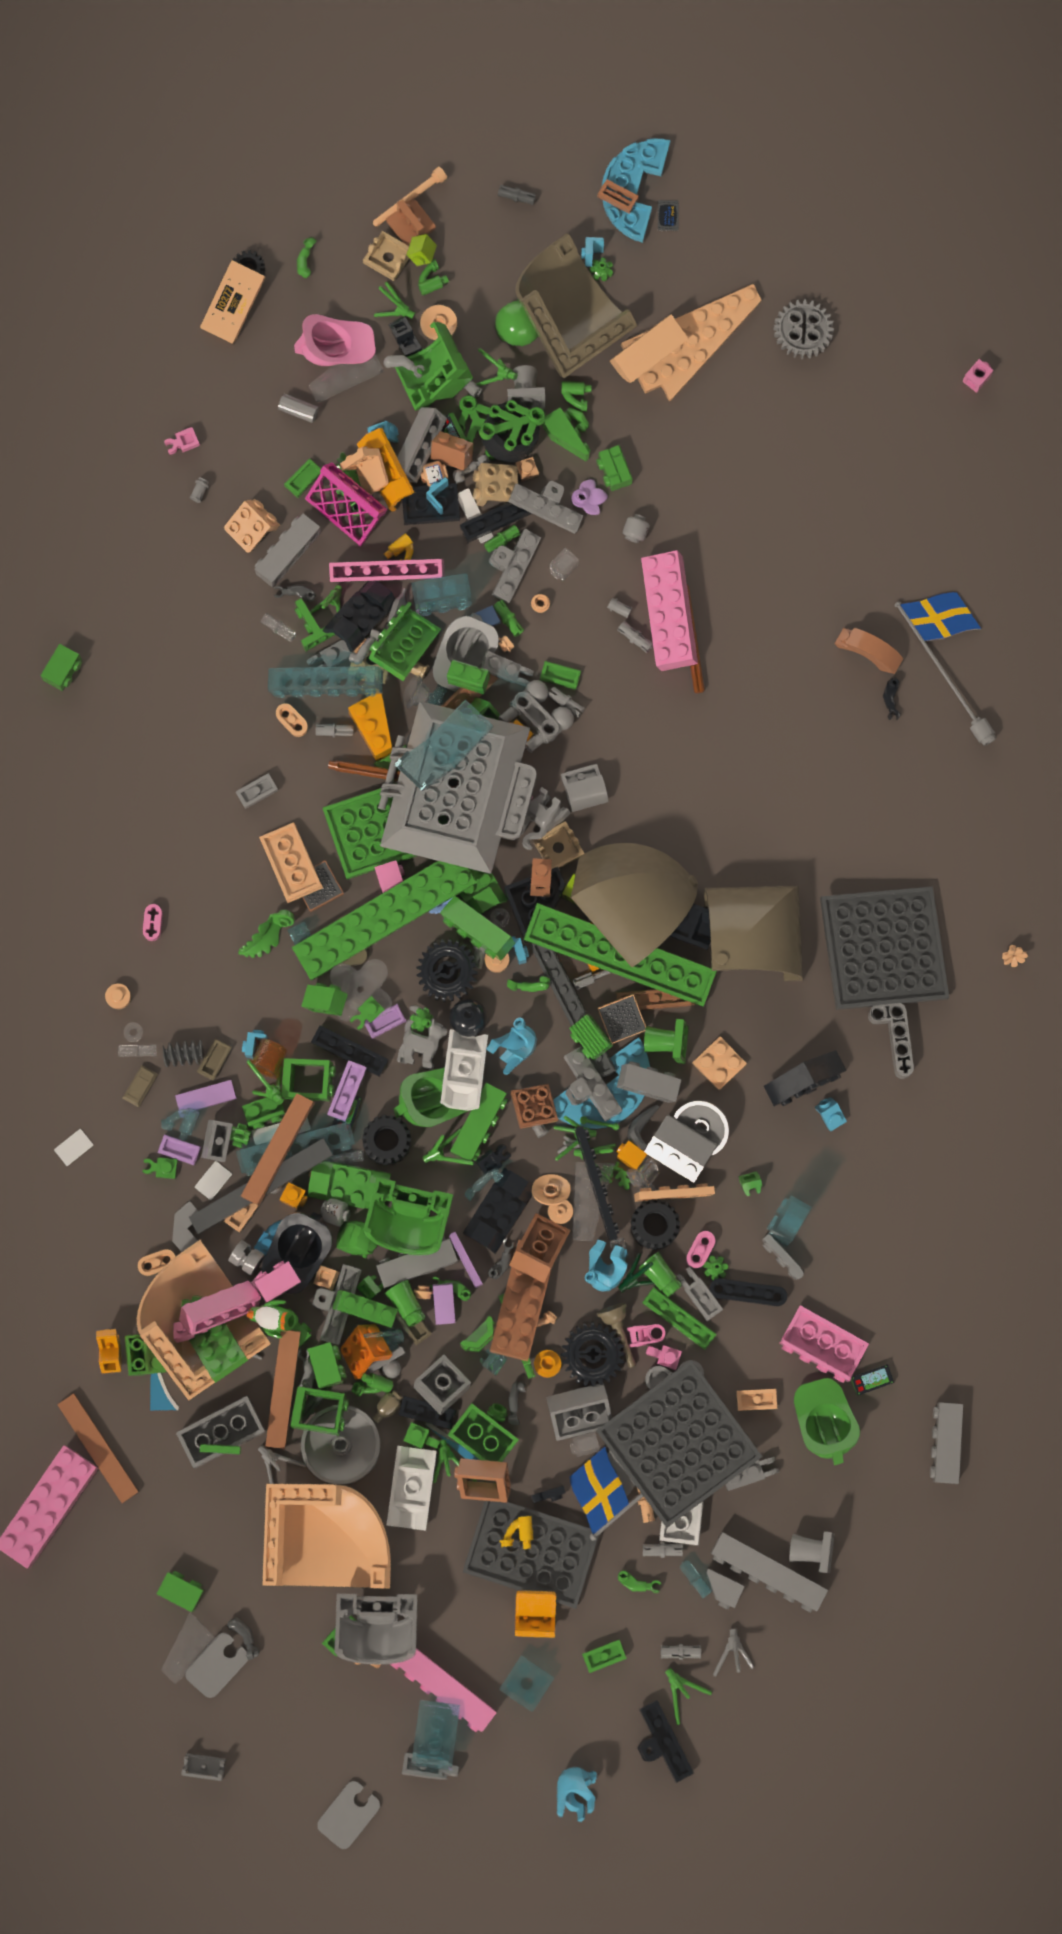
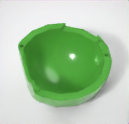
M519 300L505 305L497 313L495 330L503 342L522 347L532 343L538 337Z

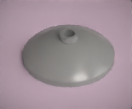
M695 1100L684 1104L675 1113L673 1118L717 1144L711 1156L724 1147L729 1136V1123L719 1107L708 1101ZM701 1122L705 1123V1128L700 1126Z

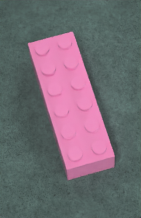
M676 550L641 558L656 667L661 671L698 664L683 556Z
M63 1445L0 1537V1550L25 1568H31L99 1468L68 1446Z

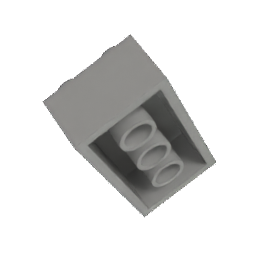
M246 1396L176 1432L193 1468L196 1469L223 1455L222 1453L200 1452L201 1444L241 1446L266 1433V1430L250 1398Z

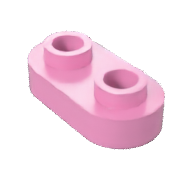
M702 1231L697 1235L686 1257L690 1267L700 1268L705 1264L715 1245V1237L711 1232ZM703 1238L708 1239L709 1243L707 1245L702 1244L701 1240ZM694 1255L699 1256L700 1260L698 1262L693 1261L692 1257Z

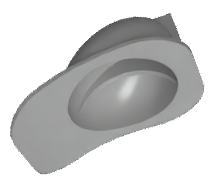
M472 613L471 616L459 617L452 621L446 629L433 665V677L440 686L455 692L460 688L448 684L447 673L452 660L470 664L480 669L485 653L487 651L495 653L499 641L497 631L492 625L483 622L481 616Z

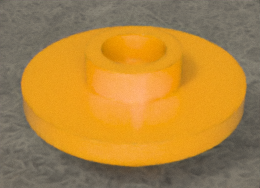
M543 1350L536 1355L534 1368L540 1376L550 1378L560 1371L561 1359L556 1352Z

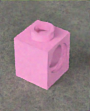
M978 359L965 374L962 382L977 393L991 377L993 369L987 362H982ZM980 372L983 377H978L975 373Z

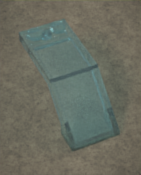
M464 700L429 739L412 751H407L394 765L421 791H424L452 771L494 726L468 701Z

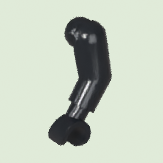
M891 678L887 682L883 693L886 708L889 709V714L887 715L889 720L892 719V714L896 716V720L900 717V713L895 709L896 704L894 701L900 684L897 678Z

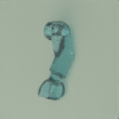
M498 1169L490 1170L481 1176L472 1185V1188L470 1187L465 1191V1197L471 1201L477 1191L479 1192L492 1178L495 1182H499L504 1175Z

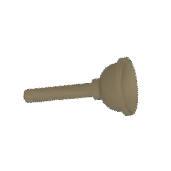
M622 1302L597 1312V1316L605 1324L611 1325L612 1329H615L617 1337H621L619 1342L624 1345L622 1350L625 1353L628 1366L632 1368L636 1363L622 1328V1320L626 1316L625 1308L627 1307L626 1303Z

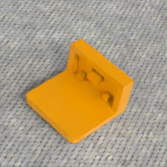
M516 1592L515 1636L555 1638V1592Z

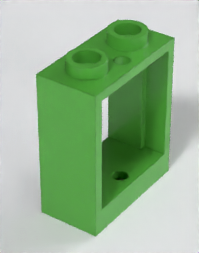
M284 1058L282 1098L293 1100L296 1092H294L295 1065L324 1067L322 1094H297L312 1101H331V1096H334L332 1077L336 1075V1067L333 1066V1062L330 1060Z
M298 1386L291 1427L340 1436V1431H344L345 1419H343V1413L348 1410L349 1400L346 1399V1395L343 1393ZM307 1395L339 1400L334 1428L302 1423Z

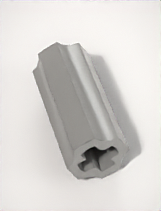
M284 394L280 399L278 410L313 423L317 417L319 407Z

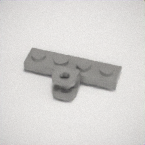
M549 481L540 494L516 483L508 502L574 534L577 532L583 515L558 504L564 493V487L554 481Z
M524 529L513 551L504 546H499L493 551L489 563L503 572L492 596L503 600L507 604L510 603L541 537Z
M582 1047L564 1056L566 1063L578 1079L569 1086L565 1093L572 1105H579L590 1098L605 1122L623 1111L591 1061L583 1054Z
M343 1264L334 1292L327 1289L316 1290L312 1302L313 1306L328 1311L320 1340L339 1345L348 1314L334 1310L332 1307L338 1290L355 1294L361 1269ZM321 1295L325 1297V1302L323 1303L319 1301V1296Z

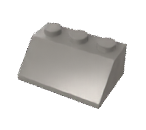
M667 1114L644 1152L692 1182H695L717 1144Z
M596 1384L595 1386H588L546 1397L556 1441L595 1432L612 1419L604 1384Z

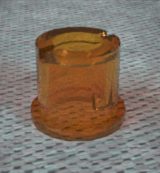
M261 1039L250 1061L262 1075L277 1079L280 1076L278 1071L288 1051L274 1041Z

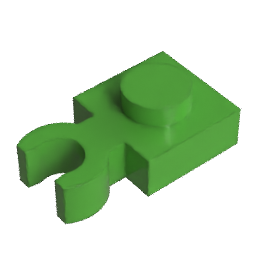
M370 996L357 1009L361 1014L353 1016L350 1022L353 1023L357 1019L360 1020L361 1024L357 1029L361 1030L366 1020L372 1023L385 1009Z
M158 1157L157 1163H154L151 1159H144V1163H150L151 1168L143 1170V1173L151 1174L156 1172L157 1178L176 1179L177 1159Z

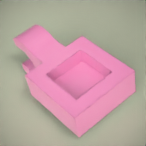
M665 1345L662 1346L661 1350L650 1346L646 1350L647 1355L658 1358V1365L672 1370H676L682 1351Z

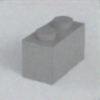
M208 1120L201 1158L225 1162L232 1129L231 1123Z

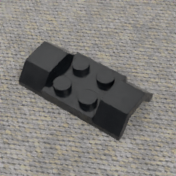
M367 581L335 614L334 618L323 628V632L334 633L345 641L349 651L354 652L368 637L371 630L375 629L390 613L395 600L392 591L378 581Z
M693 904L688 914L672 932L670 937L708 950L711 942L709 909Z
M503 1168L463 1231V1234L496 1254L531 1199L532 1184L513 1171Z

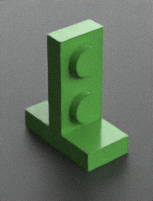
M302 598L295 601V613L299 619H304L306 623L304 627L309 634L308 637L301 640L302 647L306 652L335 636L334 633H325L323 628H319Z

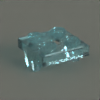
M521 1655L499 1690L533 1712L554 1680V1677ZM528 1677L533 1681L530 1689L522 1688L521 1681L523 1678Z

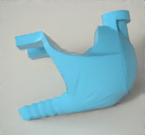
M521 1017L514 1021V1027L511 1028L509 1033L492 1039L486 1048L492 1054L499 1046L507 1048L500 1057L502 1061L507 1063L503 1070L505 1075L510 1074L536 1048V1034L529 1026L525 1025V1020Z
M597 1240L596 1244L589 1251V1272L585 1275V1281L601 1292L611 1291L619 1285L624 1277L628 1266L625 1262L628 1251L623 1247L615 1245L610 1255L613 1263L607 1265L600 1256L606 1242Z
M571 1767L562 1771L557 1782L558 1816H563L566 1806L570 1811L577 1812L579 1822L585 1819V1806L576 1801L574 1793L587 1800V1813L590 1814L594 1811L595 1796L587 1786L595 1783L597 1778L595 1771L589 1773L579 1767Z

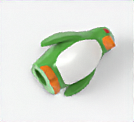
M272 1300L263 1306H253L247 1313V1317L251 1321L258 1323L267 1335L275 1338L283 1337L276 1331H291L298 1323V1317L294 1312L279 1306V1304L286 1303L284 1300Z

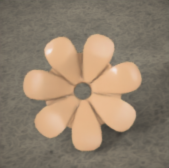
M1015 945L1009 946L1008 952L1002 954L1004 964L1008 965L1011 963L1012 967H1017V962L1024 963L1025 958L1028 957L1021 947L1016 948Z

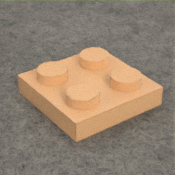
M721 1036L692 1062L718 1091L747 1065Z

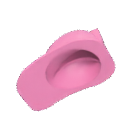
M317 314L309 315L304 319L302 324L303 333L294 345L295 353L304 355L308 361L319 366L364 363L374 356L376 350L373 330L369 325L362 322L337 320Z

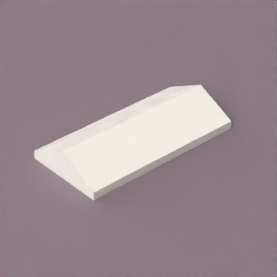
M703 1501L668 1528L661 1522L659 1541L699 1545Z

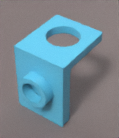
M446 477L439 483H433L429 488L430 490L426 492L427 500L440 515L443 514V507L434 497L448 487V479Z

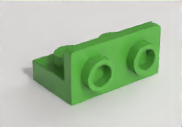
M267 1097L242 1106L248 1127L250 1129L254 1128V1130L265 1127L264 1123L270 1121L272 1123L280 1122L285 1115L283 1105H278Z

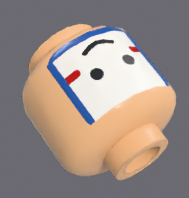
M440 461L431 462L423 466L421 479L429 487L435 482L439 483L445 477L449 478L445 464H442Z

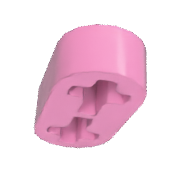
M150 904L144 912L143 935L148 941H156L161 935L163 913L156 904ZM156 909V912L159 914L155 915L154 921H152V916L149 912ZM151 924L154 925V930L157 931V933L153 934V937H150L149 933H147V931L151 930Z

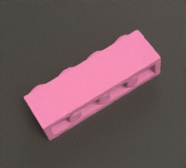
M249 1281L238 1283L226 1290H220L218 1293L185 1304L181 1307L179 1320L189 1334L193 1336L246 1315L251 1307L259 1306L261 1296Z

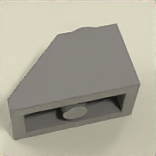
M707 1568L706 1575L713 1595L719 1601L718 1605L727 1610L730 1607L735 1608L745 1586Z

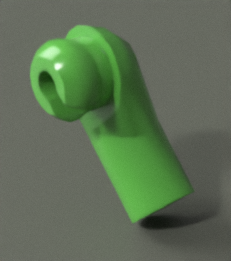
M571 407L567 409L566 412L569 416L579 423L577 429L580 432H585L586 428H589V422L583 412Z

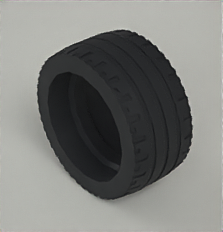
M507 402L499 404L497 406H499L502 410L506 411L505 405L507 404ZM516 411L514 413H510L519 418L524 416ZM488 414L484 423H491L494 426L495 422L505 419L500 417L492 418ZM529 423L522 425L521 428L524 433H526ZM536 426L530 445H516L512 451L505 449V442L497 433L489 440L482 438L481 440L483 446L492 457L503 462L515 463L526 458L532 452L539 438L540 426Z

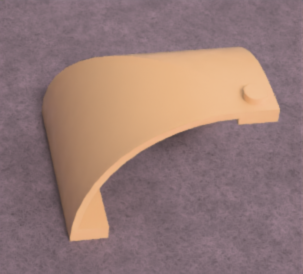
M201 1240L177 1255L157 1274L145 1291L137 1313V1328L141 1338L188 1400L215 1382L212 1380L190 1341L186 1340L176 1343L174 1340V1323L180 1321L182 1299L192 1300V1296L195 1295L202 1297L218 1293L220 1290L233 1287ZM247 1314L226 1322L247 1359H250L271 1344L259 1324L251 1321Z
M266 1484L263 1585L390 1588L391 1561L387 1534L376 1509L362 1494L342 1485Z

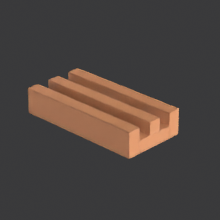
M607 179L598 193V198L628 214L631 213L639 198L638 195ZM607 187H609V188H611V189L617 191L618 193H620V194H622V195H624V196H626V197L632 199V201H629V200H627L626 198L622 197L621 195H619V194H617V193H614V192L608 190Z

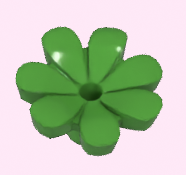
M601 258L600 261L595 259L592 262L593 266L590 267L589 272L595 273L593 276L594 280L597 281L601 277L602 281H606L607 275L609 277L613 276V271L610 269L613 267L612 262L606 263L605 258Z
M424 1007L423 1010L418 1008L416 1010L417 1015H411L410 1020L414 1021L411 1024V1028L417 1029L418 1032H423L424 1028H429L432 1025L431 1019H433V1015L429 1014L430 1010Z
M713 1255L709 1256L710 1262H705L703 1265L704 1268H707L704 1271V1275L706 1277L712 1275L711 1279L713 1281L718 1279V1276L724 1278L726 1276L724 1270L728 1269V1264L722 1263L724 1259L721 1256L717 1259Z

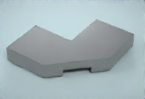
M190 1201L178 1210L174 1216L172 1242L181 1252L198 1241L188 1230L193 1225L189 1217L198 1212Z

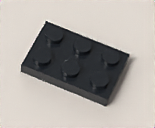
M457 483L448 484V487L434 497L443 507V514L441 515L427 500L426 492L430 490L428 485L412 486L414 493L402 499L404 525L460 521Z

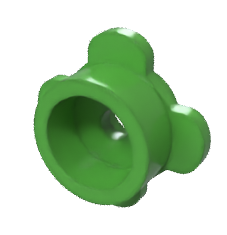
M492 1404L489 1407L490 1411H487V1415L494 1421L504 1422V1417L507 1416V1409L501 1404Z

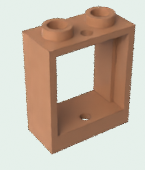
M460 1459L459 1466L455 1467L454 1475L458 1479L457 1490H460L461 1499L508 1503L511 1483L507 1462ZM467 1478L496 1481L497 1484L467 1481Z

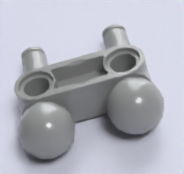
M540 680L529 682L525 690L519 692L509 703L510 708L498 718L500 721L509 723L518 716L535 733L526 742L525 748L530 753L542 743L548 744L554 741L559 733L569 729L574 723V715L570 709L559 707L550 715L539 704L545 701L548 696V688ZM524 701L527 703V706H520L518 702ZM550 728L553 733H546L544 729Z

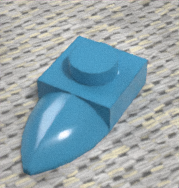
M282 1220L275 1222L263 1232L254 1249L259 1250L265 1255L267 1254Z

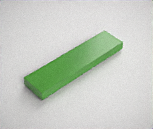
M653 1287L642 1302V1304L704 1350L716 1336L715 1332L655 1287Z

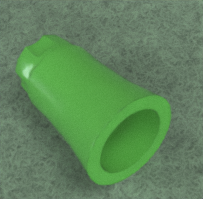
M660 1252L655 1253L639 1267V1270H641L650 1262L653 1263V1266L644 1274L667 1297L671 1296L682 1286L676 1279L677 1276L664 1261Z
M409 1280L395 1285L385 1293L409 1327L425 1319V1315L421 1311L422 1308L411 1289Z

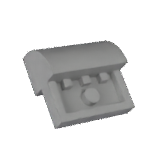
M597 764L561 774V780L572 812L608 802L605 783Z

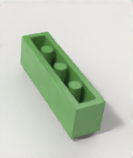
M456 896L440 912L444 918V924L450 928L454 926L458 929L457 933L463 938L469 937L471 939L470 942L474 946L484 948L486 950L485 953L492 959L496 957L501 961L515 945L510 935Z
M485 1083L481 1091L479 1109L471 1110L450 1150L451 1154L468 1161H476L481 1154L479 1148L482 1143L486 1144L490 1133H488L490 1127L496 1125L499 1116H497L499 1109L503 1110L508 1102V1099H506L507 1093Z

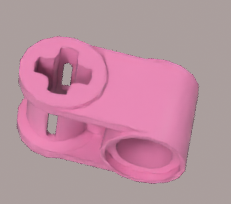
M659 1324L627 1328L631 1338L630 1348L659 1343L665 1338V1329ZM655 1328H659L662 1331V1336L659 1339H654L651 1336V1331ZM636 1332H638L639 1341H637Z

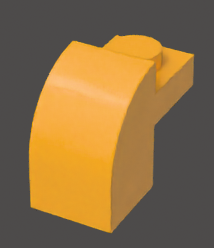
M116 1329L96 1331L101 1373L121 1372V1345Z

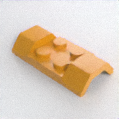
M378 428L366 434L357 443L358 448L368 447V449L379 448L389 481L388 485L379 490V493L383 496L388 508L393 512L397 510L395 505L401 499L413 494L414 490L383 428Z

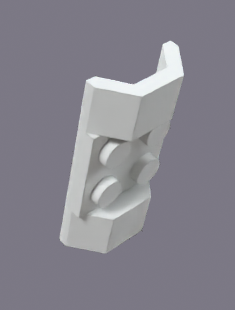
M450 1029L441 1104L448 1108L466 1111L479 1109L488 1035L466 1037Z
M397 1446L387 1517L388 1526L426 1531L437 1451Z

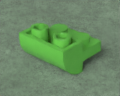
M140 1334L125 1336L128 1376L167 1372L141 1338Z

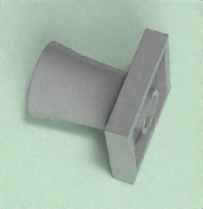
M528 365L514 368L513 372L517 373L518 376L514 380L515 389H507L508 401L514 400L516 403L526 406L529 410L538 407L545 413V387L536 388L537 369Z
M824 1532L823 1541L793 1534L790 1545V1562L820 1563L819 1572L830 1573L835 1533Z

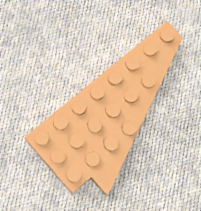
M754 284L676 318V322L684 331L688 340L637 378L644 393L646 394L662 386L668 400L672 401L761 303V298ZM646 332L622 342L623 350Z

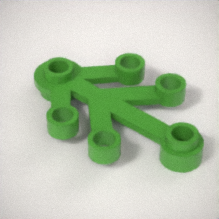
M464 396L459 403L462 413L458 423L463 428V433H465V423L470 415L472 424L466 439L473 443L477 431L479 433L481 426L486 420L480 418L477 412L488 415L490 408L478 404L476 398L472 396ZM470 403L472 407L467 408L465 405ZM507 430L497 434L499 436H504L507 433ZM485 450L486 455L490 460H496L489 454V452H487V450Z
M514 400L507 402L505 405L506 411L497 405H493L489 410L490 417H500L508 422L495 426L491 423H484L479 430L481 438L489 440L496 433L512 429L510 437L504 443L505 449L512 451L517 445L516 440L522 425L529 423L526 433L522 435L520 440L523 445H530L536 426L542 425L545 421L544 411L538 407L529 410L518 405ZM516 411L524 416L519 418L510 413H514Z

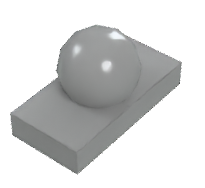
M399 1347L392 1351V1356L389 1360L372 1363L369 1367L370 1372L374 1373L382 1368V1372L386 1377H397L401 1372V1365L396 1359L406 1354L403 1348Z

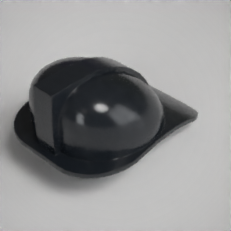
M299 1212L287 1215L280 1222L262 1264V1273L266 1271L269 1274L274 1271L273 1266L281 1261L290 1263L301 1283L288 1290L287 1293L289 1294L299 1293L307 1287L332 1246L331 1232L326 1225L319 1222L322 1216L315 1212L310 1217Z

